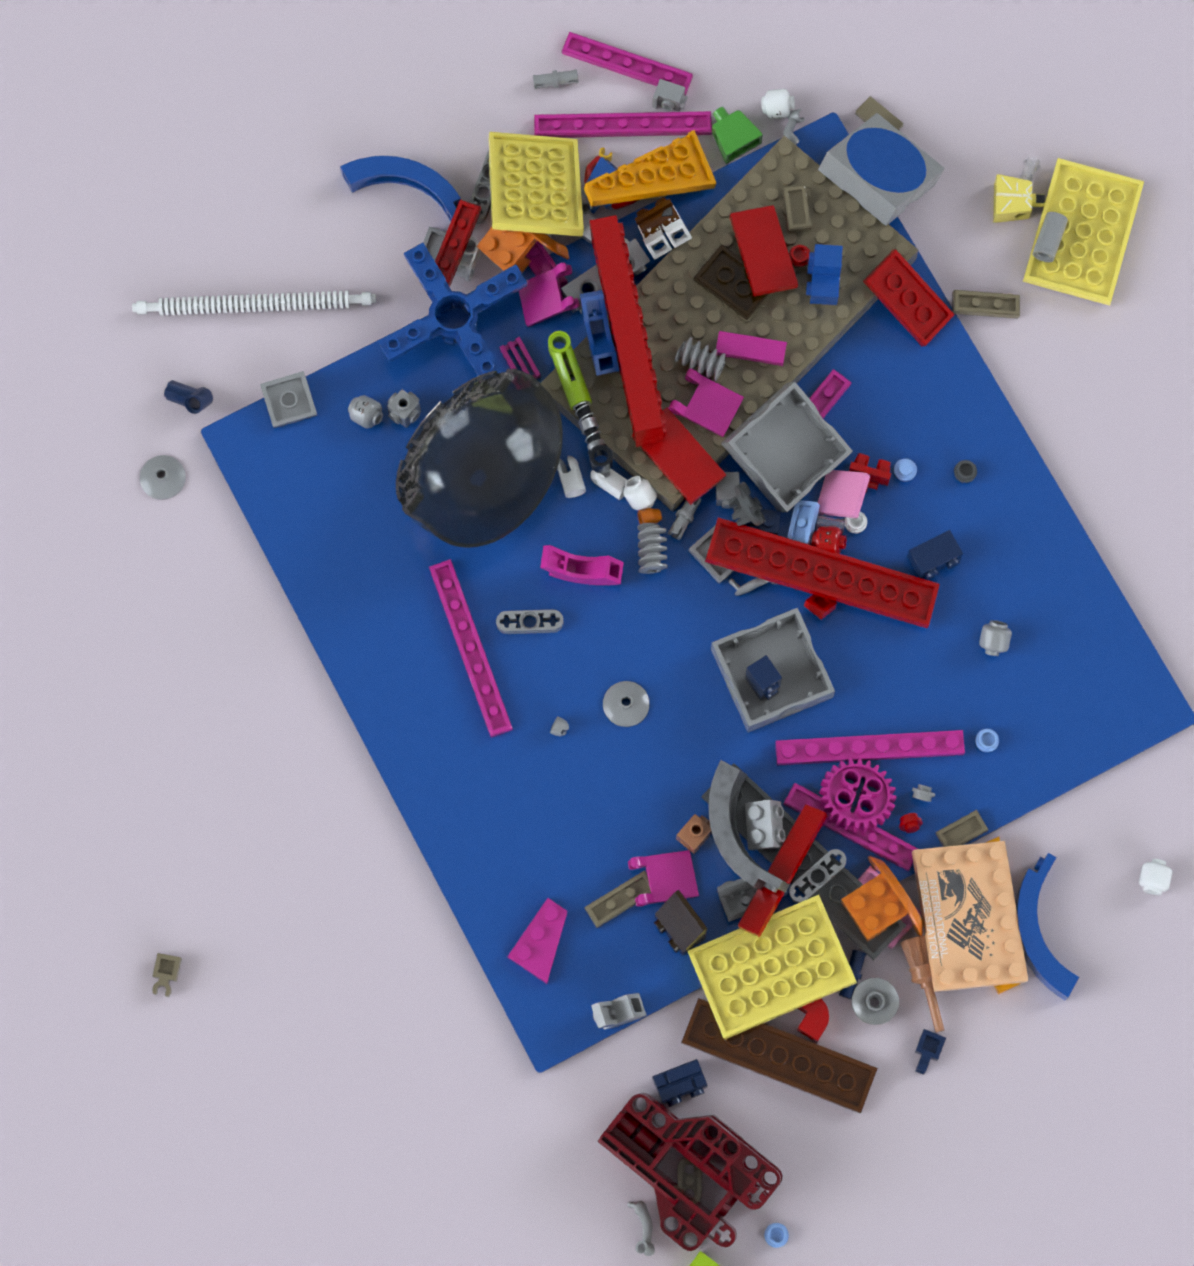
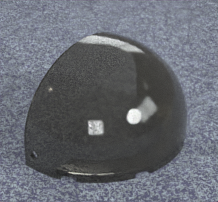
M507 369L503 373L491 371L479 375L452 391L454 395L444 404L440 401L420 423L406 446L408 452L405 459L400 460L396 476V495L398 501L402 504V510L426 532L450 545L465 548L479 547L505 537L519 527L533 513L544 498L555 476L563 441L560 412L551 394L532 375L517 369Z

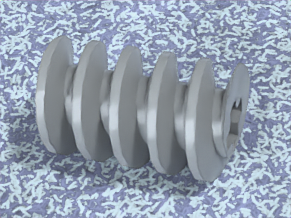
M693 337L684 341L676 354L675 362L682 358V365L686 366L690 362V369H695L698 366V373L702 374L706 370V377L708 378L715 373L714 380L717 381L725 366L726 354L723 353L720 357H717V349L708 353L709 345L700 349L701 341L692 345Z
M655 523L638 525L637 528L640 531L638 533V539L640 540L638 542V547L640 548L638 556L641 558L638 561L639 566H641L639 572L653 574L666 569L668 565L661 563V561L666 560L667 555H663L661 552L666 551L667 547L660 545V543L667 541L666 537L660 536V534L666 533V529L660 528Z

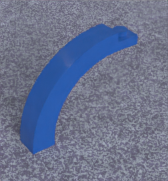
M371 156L340 166L341 174L352 193L364 187L381 183L407 185L424 192L434 199L444 210L450 222L461 200V197L452 185L439 173L428 166L407 158Z
M1048 853L1045 858L1040 856L1034 867L1037 872L1031 869L1026 871L1018 890L1016 910L1025 960L1036 977L1050 991L1066 1000L1077 983L1079 976L1066 969L1052 955L1043 940L1037 915L1038 898L1042 884L1057 858Z

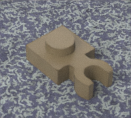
M157 953L152 976L159 978V980L152 988L154 995L158 994L160 987H165V996L170 997L172 989L169 983L170 981L177 982L182 961L181 957Z

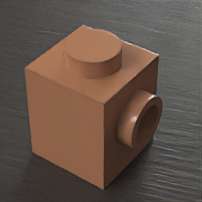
M694 814L676 835V840L695 854L712 834L710 821L702 815L698 817Z

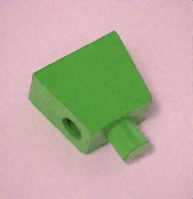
M720 107L713 112L717 122L712 125V135L726 164L762 144L763 134L740 110L729 115L724 107Z

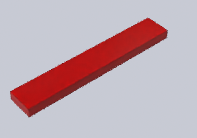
M805 804L768 872L789 884L791 883L828 816L826 812ZM764 886L761 890L758 889L741 918L738 927L760 938L785 892L778 889L775 893Z

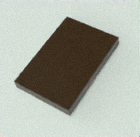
M722 244L693 278L696 283L746 320L749 319L769 295L753 296L743 260Z

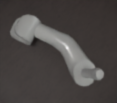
M801 109L790 111L789 121L783 132L784 136L795 145L799 143V139L795 136L793 130L797 123L804 122L805 120L804 117H799Z
M755 578L740 587L734 579L729 580V583L737 589L735 592L736 596L746 594L770 582Z
M630 1201L627 1206L635 1209V1213L639 1216L643 1226L642 1241L637 1243L635 1249L638 1253L642 1254L644 1252V1255L651 1256L655 1252V1247L651 1243L653 1226L647 1206L643 1201H639L637 1204Z

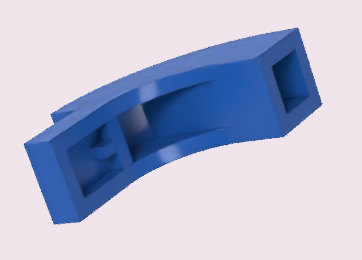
M598 290L580 294L582 316L596 376L619 371L617 355L608 324L603 291Z

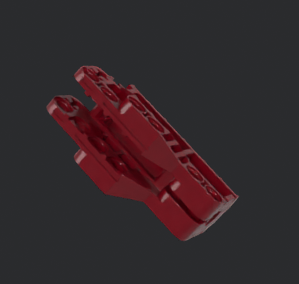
M639 1093L632 1096L597 1141L654 1188L661 1230L687 1251L696 1250L707 1237L721 1247L731 1246L737 1238V1232L723 1217L733 1207L737 1199L749 1209L756 1210L761 1208L783 1179L782 1171L747 1143L716 1115L678 1118L648 1093ZM639 1098H643L647 1103L644 1111L637 1107V1100ZM658 1113L665 1116L666 1122L664 1126L656 1123L655 1117ZM640 1124L644 1125L634 1140H632L630 1136ZM710 1125H713L717 1128V1137H713L710 1135ZM661 1139L663 1141L653 1155L649 1154L650 1150ZM698 1140H701L711 1148L706 1157H703L693 1149ZM729 1141L736 1143V1153L728 1149ZM672 1147L727 1191L726 1195L712 1212L702 1203L696 1201L691 1194L680 1188L675 1181L657 1167ZM715 1153L726 1161L727 1165L722 1171L709 1162ZM748 1156L755 1157L757 1160L756 1168H749L746 1165V1158ZM773 1172L777 1177L776 1183L769 1184L765 1180V1173ZM760 1187L765 1189L760 1194L759 1200L755 1202L751 1200L752 1194H755ZM668 1217L677 1219L678 1228L676 1230H670L666 1226ZM719 1221L724 1223V1225L719 1227L722 1232L730 1231V1241L726 1239L723 1242L720 1239L722 1235L718 1231L715 1232L714 1237L710 1234ZM686 1233H694L697 1236L696 1245L690 1246L685 1242Z

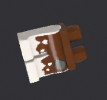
M665 197L658 199L654 208L650 210L643 208L637 211V217L634 218L643 236V241L654 260L672 250L664 233H666L674 248L692 239L670 198L668 200ZM678 232H684L682 237L674 239ZM665 243L661 249L654 250L657 244Z

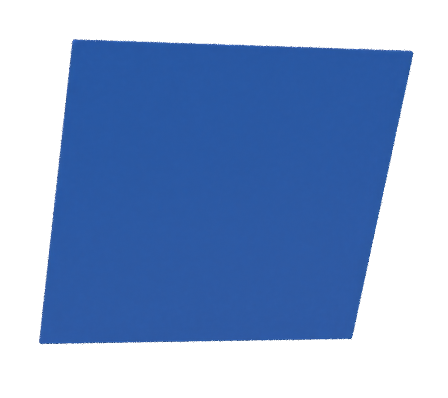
M834 112L793 132L799 139V143L796 144L797 147L819 165H821L827 152L849 135L840 118ZM780 139L712 172L716 180L714 189L664 196L667 200L670 198L689 232ZM656 201L618 219V223H623L624 238L630 242L636 239L650 262L645 264L646 270L637 276L634 274L633 280L636 286L669 253L667 252L654 260L643 241V236L634 219L637 217V211L643 208L648 210L654 208ZM896 217L889 223L891 227L915 246L899 217ZM678 232L674 239L682 237L684 232ZM664 233L665 236H666V238H667V240H668V242H669V244H670V246H671V248L673 249L674 246L672 245L671 241H670L669 238L667 237L666 233ZM583 238L566 246L569 254L568 260L554 252L549 254L556 265L560 263L571 265L572 274L564 276L568 283L596 265L593 245ZM665 243L657 244L654 250L661 249ZM918 251L917 259L911 267L952 311V306ZM529 266L522 273L526 281L536 277ZM584 284L582 286V292H592V288L589 285ZM519 291L478 313V321L476 323V331L481 335L503 371V375L487 384L500 387L512 405L513 413L472 405L476 381L481 382L458 343H456V340L454 345H448L445 343V337L442 340L437 336L391 363L380 348L379 340L305 376L317 416L273 428L265 399L262 398L201 429V434L538 1073H543L645 1018L642 1017L630 1023L604 1030L603 1028H598L597 1023L594 1021L591 1005L598 1002L612 1001L626 994L639 993L646 1015L649 1016L702 988L688 952L683 956L679 951L675 953L668 943L670 940L665 932L661 934L654 924L656 921L655 913L665 902L639 907L634 905L599 928L595 927L584 907L644 870L647 873L646 867L630 870L628 861L631 858L688 850L676 840V835L694 814L698 817L702 815L709 820V805L701 796L711 787L720 760L730 765L736 764L773 800L780 801L783 810L796 821L800 813L783 805L794 783L823 797L819 794L822 788L821 782L825 779L826 772H831L832 766L838 767L840 762L777 765L776 741L963 730L964 755L870 760V767L874 768L876 765H879V773L887 772L884 778L892 779L889 786L895 787L892 795L896 796V800L893 803L895 807L893 811H890L889 819H885L882 826L877 823V827L918 849L943 847L935 833L975 810L980 814L988 831L964 845L981 839L1194 725V712L956 314L926 346L922 347L878 299L797 383L807 397L810 398L833 369L851 382V386L823 418L837 431L853 451L833 470L849 471L851 462H854L858 453L868 455L870 458L867 466L875 469L879 459L890 462L889 473H891L888 486L878 484L877 490L868 488L864 496L860 512L865 514L867 526L863 532L851 533L845 528V517L828 515L817 516L814 531H817L820 526L839 527L842 535H846L847 538L846 548L842 549L840 554L918 577L907 557L910 549L950 530L963 552L962 558L959 560L960 564L954 568L947 569L945 567L939 570L940 573L931 579L923 578L940 584L928 628L837 602L836 608L821 620L804 607L806 599L813 594L780 584L775 585L770 582L746 594L736 596L735 592L737 589L729 583L730 579H734L741 587L757 577L734 571L719 584L688 551L692 545L716 525L718 517L735 523L740 519H732L733 508L726 509L722 508V506H716V486L700 497L701 503L693 515L694 519L692 523L688 524L681 540L671 537L672 535H669L668 531L676 519V512L681 510L685 500L672 512L656 498L651 508L661 511L662 520L657 524L660 528L666 529V533L660 534V536L667 538L666 542L660 543V545L667 547L666 551L661 552V554L667 555V559L661 561V563L667 564L668 567L658 573H640L639 569L641 566L638 563L639 559H641L638 556V551L640 550L638 547V542L640 541L638 533L640 531L637 528L640 525L637 514L638 510L630 506L625 496L618 500L593 483L590 478V472L593 470L590 466L588 444L585 442L586 436L539 394V384L555 369L553 359L548 350L549 336L555 331L567 333L574 350L587 337L582 313L579 310L574 313L568 310L527 327ZM453 304V308L441 313V317L438 320L443 327L457 329L468 322L470 315L466 312L465 307L463 310L455 308ZM518 337L522 340L541 375L540 378L522 387L517 382L499 348L502 345H507L510 341H515ZM557 342L554 347L562 349L565 347V344ZM516 346L515 348L531 376L534 375L521 350ZM508 350L507 352L523 380L526 379L512 351ZM402 389L407 393L412 392L420 400L421 414L407 428L401 423H395L388 416L387 405L389 398L394 393L398 394ZM366 395L381 404L383 418L378 425L366 429L350 419L348 407L355 397ZM536 399L542 422L520 428L514 405ZM730 454L719 464V467L724 472H739V483L745 482L748 485L751 497H757L763 509L777 511ZM600 455L595 460L599 463H604L607 458ZM568 456H572L577 460L586 488L584 494L573 498L565 496L557 470V463L561 459L566 466L567 472L571 471L567 459ZM901 459L912 460L917 467V473L910 481H900L894 475V466ZM613 460L611 468L613 471L627 480L633 477ZM968 460L975 464L977 475L972 482L962 483L955 478L954 468L958 462ZM825 476L815 483L811 491L801 499L802 501L818 503ZM794 506L788 512H781L779 536L787 538ZM551 545L579 556H611L624 562L621 584L589 585L549 576L548 571L540 568L543 546ZM450 559L513 728L512 731L492 738L487 729L429 569L430 566ZM798 608L811 636L814 651L822 661L835 690L834 697L748 733L711 651L712 642L741 630L757 627L768 619ZM557 610L562 614L564 623L562 629L555 633L503 634L497 628L496 618L503 611ZM520 616L516 617L517 621L511 622L506 617L500 624L502 623L505 628H508L510 623H517V628H521L519 623ZM527 616L523 620V624L528 628L534 627L537 623L533 616ZM539 616L540 627H544L543 622H550L551 626H555L556 622L560 621L556 620L555 616H551V619L548 621H543V616ZM990 620L1007 623L1008 628L1012 631L1009 649L1006 652L999 653V656L986 654V649L979 645L982 627L989 623ZM622 681L637 683L646 691L649 697L650 704L647 716L642 722L631 727L615 725L607 718L603 709V699L607 690L614 684ZM627 698L622 700V704L625 706L631 703ZM557 716L565 719L569 724V730H566L567 734L561 737L550 733ZM983 729H991L999 737V744L992 752H983L976 746L975 738ZM869 760L862 761V764L866 765ZM861 778L856 791V796L850 809L852 813L855 812V807L865 782L864 778ZM845 779L848 783L854 784L852 779ZM918 784L932 787L931 792L935 793V797H932L931 802L914 798L912 788H917ZM868 787L870 791L877 792L874 787ZM838 799L841 803L848 804L845 799ZM861 807L863 811L870 812L867 807ZM909 813H917L918 817L922 819L923 824L919 827L918 831L906 833V831H901L899 828L902 816ZM824 826L821 827L815 838L828 852L833 849L842 851L846 856L845 868L857 879L870 866L873 868L868 860L869 856L884 861L899 882L915 874L914 864H912L909 871H906ZM713 834L709 836L695 854L690 851L699 896L687 898L686 900L707 927L706 939L695 947L740 929L738 924L741 918L728 922L719 900L717 887L725 882L741 879V877L731 869L720 854ZM740 835L741 841L750 857L768 872L772 864L757 850H748V842ZM839 855L834 857L840 862L841 857ZM796 887L794 888L796 890L795 897H805ZM788 893L782 897L774 913L798 903H795ZM547 898L567 910L568 913L549 980L546 984L510 960L508 955Z

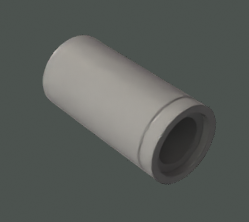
M1048 212L1046 214L1032 253L1036 259L1043 262L1054 261L1068 222L1064 215L1057 212Z

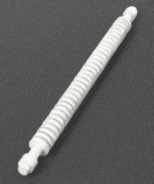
M346 290L345 295H343V291H339V295H337V291H333L332 296L331 291H327L326 296L325 291H322L321 296L320 292H316V296H314V292H310V296H308V292H304L303 297L302 292H299L297 297L295 292L292 294V297L291 293H287V297H285V293H281V298L279 293H275L274 298L273 293H270L269 298L267 294H263V298L262 294H258L257 298L256 294H252V299L250 294H246V299L243 294L240 295V299L238 295H234V299L233 295H229L228 300L227 295H223V300L221 295L217 296V300L215 296H211V300L209 296H205V301L204 296H200L199 300L198 296H194V300L192 297H188V301L186 297H182V301L180 297H176V302L174 297H171L170 301L169 297H166L165 300L159 298V302L154 303L137 301L132 303V310L137 312V314L159 311L160 316H164L165 311V315L168 316L170 311L171 315H176V311L177 315H181L182 312L183 315H187V310L189 315L193 314V310L195 314H199V310L200 314H204L205 310L206 314H210L211 310L212 314H216V309L218 314L222 313V309L224 313H228V309L230 313H233L234 308L235 313H239L240 309L241 313H244L245 308L247 312H251V308L253 312H257V307L259 312L263 311V307L265 312H268V307H270V311H274V307L276 311H280V307L282 311H286V306L288 311H291L292 306L294 311L297 310V306H299V310H303V306L305 310H309V305L311 310L315 309V305L317 310H320L321 305L322 309H326V305H328V309H332V305H334V309H338V304L340 309L344 308V304L347 309L349 304L362 303V306L376 303V294L362 292L359 295H349V291Z

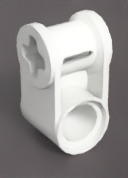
M471 236L467 246L472 245L476 247L479 241L474 236ZM476 247L472 252H464L455 275L465 278L467 282L471 280L481 254L480 249Z

